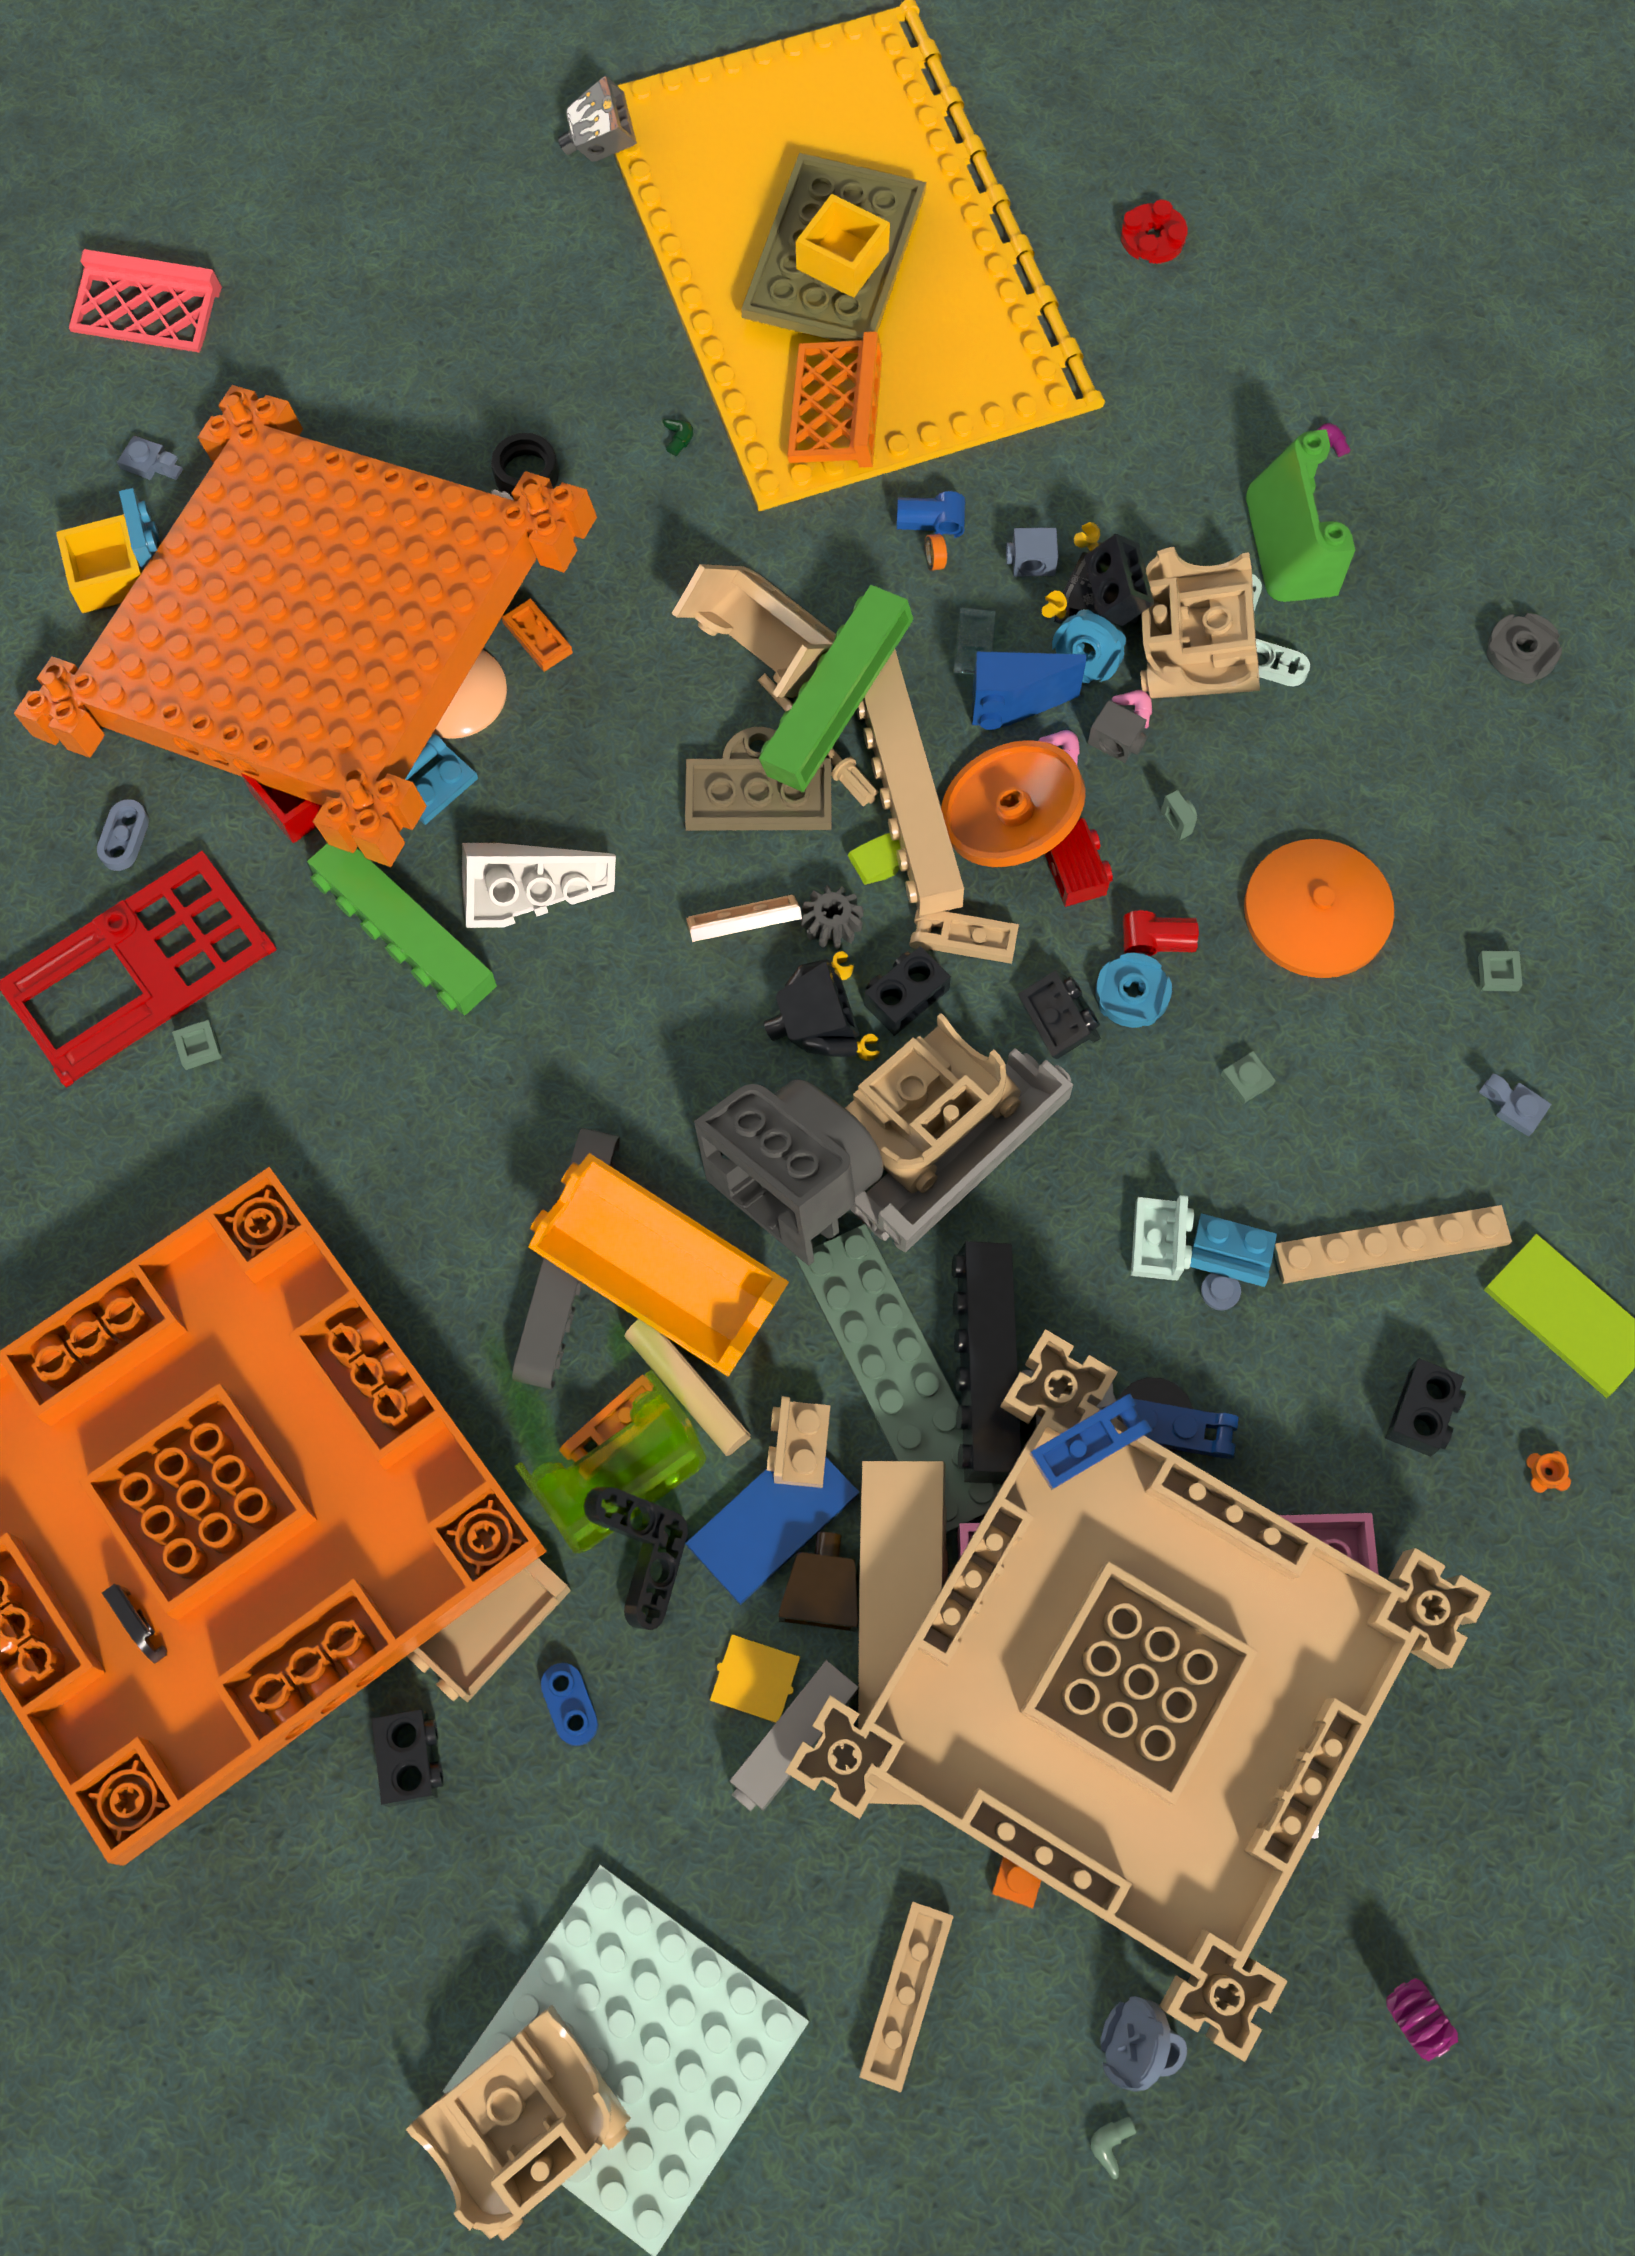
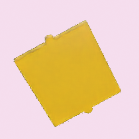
M732 1634L723 1662L717 1665L719 1674L710 1701L776 1723L782 1716L788 1695L794 1692L791 1685L800 1657Z

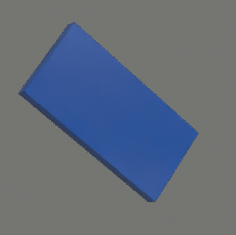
M827 1457L825 1459L823 1488L774 1483V1471H767L766 1469L685 1544L741 1605L859 1495V1491Z

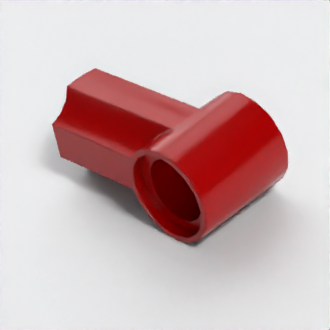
M1144 910L1129 912L1123 916L1124 954L1145 953V955L1153 956L1157 952H1196L1199 936L1197 919L1159 918L1153 912Z

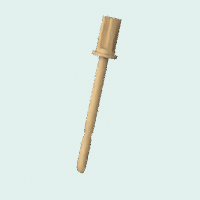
M764 673L758 679L759 683L785 712L789 711L793 706L792 702L787 697L778 698L773 694L776 685ZM832 748L826 758H831V763L835 767L831 774L832 778L835 781L839 780L863 807L868 802L870 804L874 802L875 796L879 792L856 767V760L852 757L843 760Z

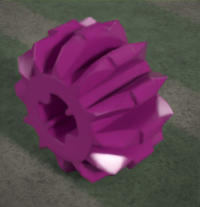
M1414 1978L1408 1983L1404 1982L1396 1987L1392 1994L1386 1997L1387 2009L1421 2058L1430 2061L1437 2056L1441 2057L1450 2051L1451 2046L1458 2042L1456 2029L1423 1981Z

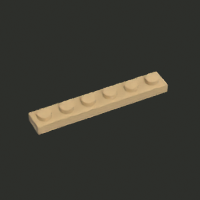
M1502 1205L1276 1243L1274 1254L1281 1282L1285 1284L1507 1246L1512 1240Z

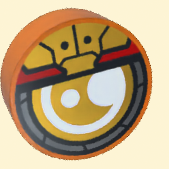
M941 534L927 535L925 538V556L930 571L942 570L947 563L946 543Z

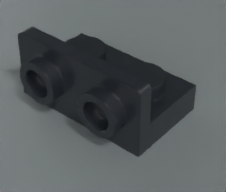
M1056 970L1018 995L1051 1056L1058 1059L1087 1040L1096 1042L1101 1037L1096 1030L1100 1026L1096 1015L1089 1007L1084 1008L1079 999V996L1083 993L1076 980L1072 976L1066 977Z

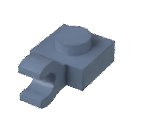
M137 436L132 437L117 461L120 469L151 480L155 472L177 480L183 470L182 467L175 465L178 459L177 456L166 452L163 445Z
M1494 1073L1489 1080H1486L1478 1092L1501 1107L1496 1114L1498 1118L1528 1137L1534 1132L1552 1105L1521 1083H1518L1511 1090L1509 1084L1502 1077Z

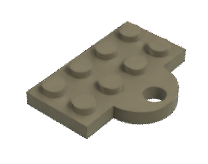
M751 727L738 732L725 746L723 759H686V831L831 830V758L824 759L805 791L801 792L767 777L759 760L761 752H755L749 748L750 744L756 740L765 742L771 740L776 730L767 727Z

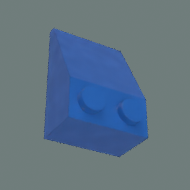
M977 652L973 680L972 725H980L984 729L995 730L1001 726L1012 725L1079 697L1086 665V654Z

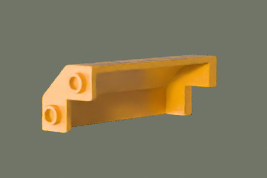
M591 1153L586 1156L580 1165L573 1162L561 1180L566 1186L557 1203L549 1212L542 1209L533 1221L530 1229L535 1234L528 1248L729 1377L789 1281Z

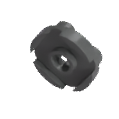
M1526 613L1525 617H1514L1515 614L1509 615L1497 623L1489 637L1488 659L1501 674L1521 683L1529 684L1546 677L1555 668L1562 654V647L1560 648L1558 642L1560 635L1557 629L1547 619L1536 614ZM1525 642L1530 644V652L1521 651L1516 643L1519 645H1523Z

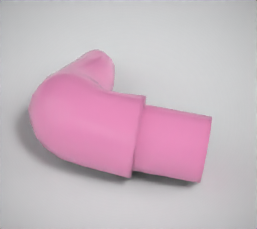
M1135 690L1113 696L1112 701L1116 704L1135 706L1134 713L1147 719L1145 728L1149 727L1152 702L1147 692Z
M1062 730L1041 737L1038 740L1055 746H1062V749L1078 764L1080 748L1078 737L1074 732Z

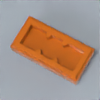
M531 598L502 616L503 624L543 672L573 653L571 645Z

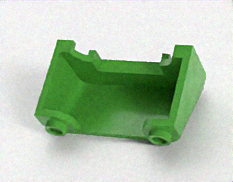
M1327 429L1308 431L1298 436L1251 482L1247 490L1246 502L1265 587L1268 594L1277 601L1289 602L1338 596L1355 552L1352 534L1348 527L1336 521H1319L1313 496L1316 488L1314 476L1318 464L1325 461L1330 452Z

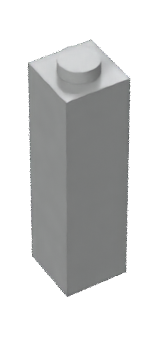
M826 1660L732 1777L730 1783L736 1788L732 1796L749 1811H752L755 1806L764 1811L791 1777L785 1771L802 1742L804 1741L810 1746L815 1747L823 1733L812 1725L829 1696L847 1706L858 1693L859 1687Z

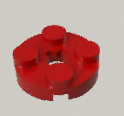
M1161 199L1155 203L1139 205L1124 215L1121 242L1125 250L1138 260L1140 257L1149 260V263L1168 262L1180 254L1186 243L1187 223L1183 216L1173 209L1172 204L1167 200ZM1149 229L1159 230L1160 237H1155L1154 234L1147 235Z

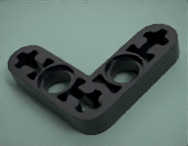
M613 1487L593 1488L587 1494L584 1501V1511L588 1520L642 1542L625 1602V1619L633 1628L656 1629L662 1624L667 1612L688 1535L687 1522L679 1513ZM604 1499V1502L610 1506L619 1507L617 1512H606V1509L601 1507L602 1500ZM638 1507L642 1512L643 1519L640 1527L635 1530L631 1525L630 1518L632 1511ZM665 1525L668 1529L671 1530L669 1537L668 1534L664 1532ZM658 1546L660 1549H666V1553L657 1552ZM658 1559L662 1564V1574L655 1582L651 1577L650 1569L652 1563ZM646 1589H655V1593L653 1594L652 1592H646ZM643 1605L649 1609L647 1616L641 1612Z

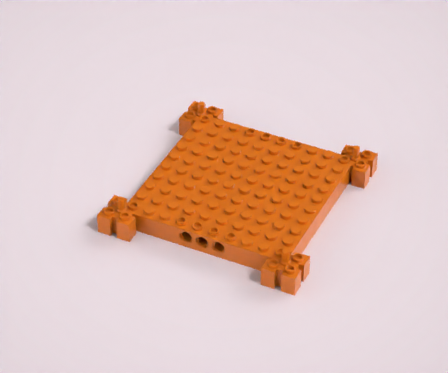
M232 385L218 405L223 414L211 416L198 435L199 441L214 464L158 547V551L154 553L152 559L140 574L79 669L73 663L51 656L37 677L38 682L42 685L41 689L33 692L28 691L13 714L32 736L53 745H57L60 740L67 750L91 758L105 736L100 729L101 726L241 777V773L256 779L258 783L322 805L313 823L328 845L350 853H354L356 848L359 847L365 858L392 867L405 844L404 839L400 835L402 828L413 830L427 807L414 783L405 780L536 558L541 566L565 573L578 551L573 540L574 537L585 539L597 515L587 489L561 482L560 486L553 489L549 478L526 471L512 491L514 500H510L301 437L299 435L303 428L289 401L269 395L258 399L255 391Z

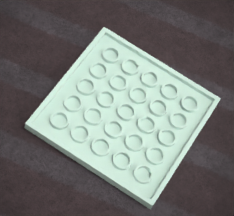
M600 1865L446 2085L443 2092L445 2094L450 2092L512 2040L517 2033L553 2005L631 2117L625 2125L630 2132L617 2145L608 2150L603 2144L585 2165L561 2185L650 2255L656 2256L800 2037L809 2020Z

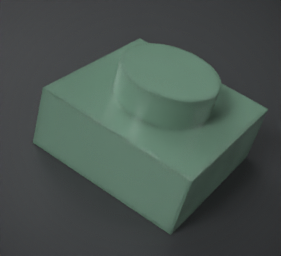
M1178 790L1166 795L1161 813L1179 840L1193 833L1197 821V813L1193 804L1189 800H1184Z
M1481 951L1478 956L1481 991H1519L1522 987L1519 951Z
M209 1020L172 1032L181 1064L185 1070L222 1058L213 1026Z
M1254 1051L1233 1063L1221 1073V1076L1243 1104L1267 1090L1276 1082Z

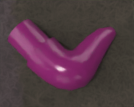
M1325 423L1317 429H1327L1330 446L1334 448L1338 457L1346 455L1351 451L1346 442L1345 435L1336 425Z

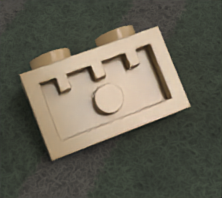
M782 1396L781 1407H773L771 1431L778 1432L777 1447L769 1446L767 1471H774V1483L823 1488L830 1405L790 1402V1397Z

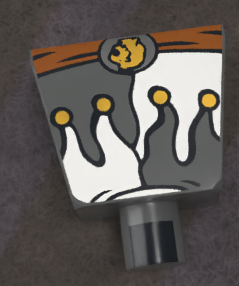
M607 76L601 78L567 108L566 114L570 130L558 137L559 145L565 154L570 155L578 150L594 162L637 144L624 91Z

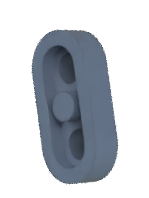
M130 799L119 801L111 808L97 845V854L102 863L110 870H125L133 865L138 856L149 824V817L139 802ZM129 818H136L134 824L125 825ZM125 850L121 856L113 857L116 851Z

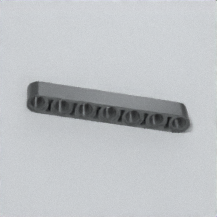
M581 1128L570 1165L573 1162L580 1165L586 1156L591 1153L614 1168L615 1163L612 1160L614 1152H619L620 1136ZM543 1258L515 1358L512 1379L516 1382L553 1389L555 1386V1381H552L554 1371L560 1368L566 1344L562 1343L565 1332L570 1331L576 1307H573L575 1295H580L583 1283Z

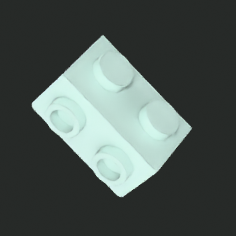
M1180 1195L1177 1201L1137 1198L1135 1201L1131 1276L1178 1281L1184 1269L1190 1268L1192 1247L1186 1245V1231L1191 1232L1194 1210L1188 1208V1196Z

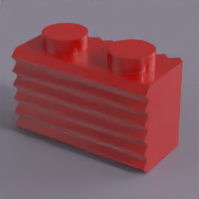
M1084 818L1077 821L1071 832L1057 846L1045 853L1064 907L1107 895L1109 884L1113 881L1109 862L1107 860L1101 861L1097 851L1100 850L1099 836L1095 829L1089 830Z

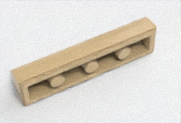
M640 1319L630 1326L624 1337L726 1456L731 1455L751 1438V1434L666 1336Z

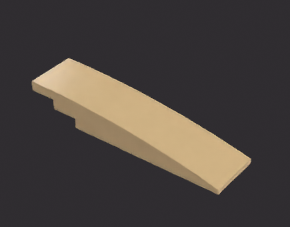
M862 1461L858 1729L862 1727L948 1579L944 1461ZM870 1774L867 1781L877 1787L875 1794L869 1802L870 1804L921 1805L873 1774Z

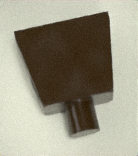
M818 1532L815 1554L797 1553L780 1606L779 1622L852 1632L857 1631L855 1560L839 1557L841 1535L830 1532Z

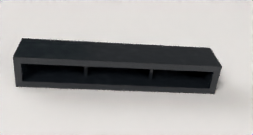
M965 1241L959 1253L954 1254L952 1259V1277L958 1278V1291H955L953 1297L954 1315H959V1329H956L954 1335V1350L956 1353H960V1367L956 1369L955 1387L957 1391H961L962 1405H959L957 1409L956 1423L957 1428L963 1430V1444H960L958 1449L959 1469H964V1482L1003 1484L1021 1454L1020 1419L1000 1407L1018 1377L1012 1244Z

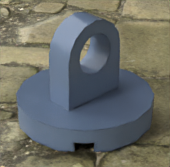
M1133 1996L1129 1997L1130 2000L1126 2003L1119 2002L1109 2014L1101 2036V2051L1106 2052L1107 2063L1102 2062L1104 2072L1112 2084L1122 2089L1137 2092L1147 2090L1160 2076H1170L1176 2073L1186 2060L1187 2044L1179 2034L1169 2028L1166 2014L1157 2003Z

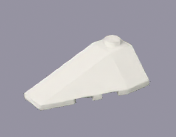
M462 843V887L466 928L506 927L515 924L513 917L534 910L536 916L548 913L546 906L566 900L573 905L614 892L616 856L611 853L505 843Z

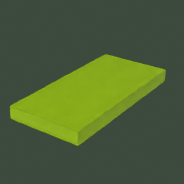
M1538 1234L1521 1249L1484 1289L1487 1294L1604 1397L1608 1398L1635 1369V1318Z

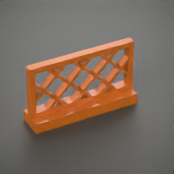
M878 331L864 332L863 340L799 344L787 455L789 463L857 460L859 468L873 467L883 355ZM858 353V358L847 367L839 361L845 354ZM822 355L825 358L814 368L806 363L807 356ZM833 365L841 372L828 382L820 374ZM849 378L855 383V386L843 395L836 387ZM815 379L823 387L812 396H809L803 389ZM831 393L838 400L825 410L818 402ZM846 406L852 411V415L840 423L833 416ZM810 408H813L820 415L807 425L800 418ZM828 421L835 429L822 438L815 430ZM842 434L850 440L849 448L834 449L830 445ZM808 436L817 443L809 450H797L798 444Z

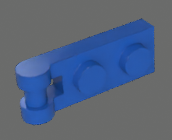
M1131 1394L1122 1397L1029 1453L1051 1490L1152 1431L1146 1419L1142 1421L1134 1406L1137 1404ZM1118 1416L1121 1417L1128 1429L1121 1434H1118L1110 1421Z
M1134 1399L1137 1404L1134 1406L1141 1420L1146 1419L1152 1428L1151 1432L1144 1435L1147 1438L1168 1449L1218 1458H1234L1235 1444L1232 1443L1233 1431L1238 1429V1416ZM1205 1427L1217 1429L1216 1440L1204 1439Z

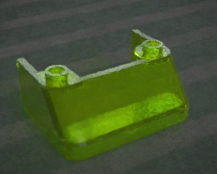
M653 1370L645 1374L653 1391H646L633 1401V1408L630 1411L632 1422L567 1469L562 1463L552 1464L547 1462L537 1467L532 1475H530L522 1462L514 1466L573 1553L579 1554L591 1549L614 1532L592 1523L585 1515L584 1501L587 1494L593 1488L613 1487L655 1503L698 1472L706 1461V1455L689 1418ZM604 1499L602 1500L601 1507L605 1508L606 1512H617L619 1507L610 1506L604 1502ZM638 1507L632 1511L630 1520L641 1513Z

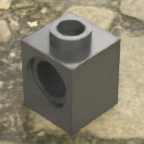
M1108 700L1091 727L1088 744L1126 763L1132 753L1136 755L1140 753L1148 736L1143 734L1147 719Z

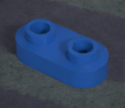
M568 1663L552 1665L545 1671L542 1677L541 1690L559 1737L569 1745H585L597 1733L598 1718L582 1675L574 1666ZM562 1676L567 1677L569 1680L568 1688L561 1692L555 1690L554 1683L556 1679ZM574 1716H581L584 1720L583 1727L578 1731H572L569 1728V1721Z

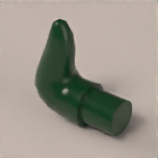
M664 419V426L676 433L673 436V440L666 447V450L677 457L681 450L686 448L691 441L693 427L690 422L684 420Z

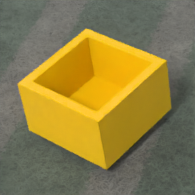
M831 194L796 240V269L854 298L889 251L890 222Z
M124 514L57 531L56 535L69 590L81 612L86 613L122 603L142 573V569L132 551Z

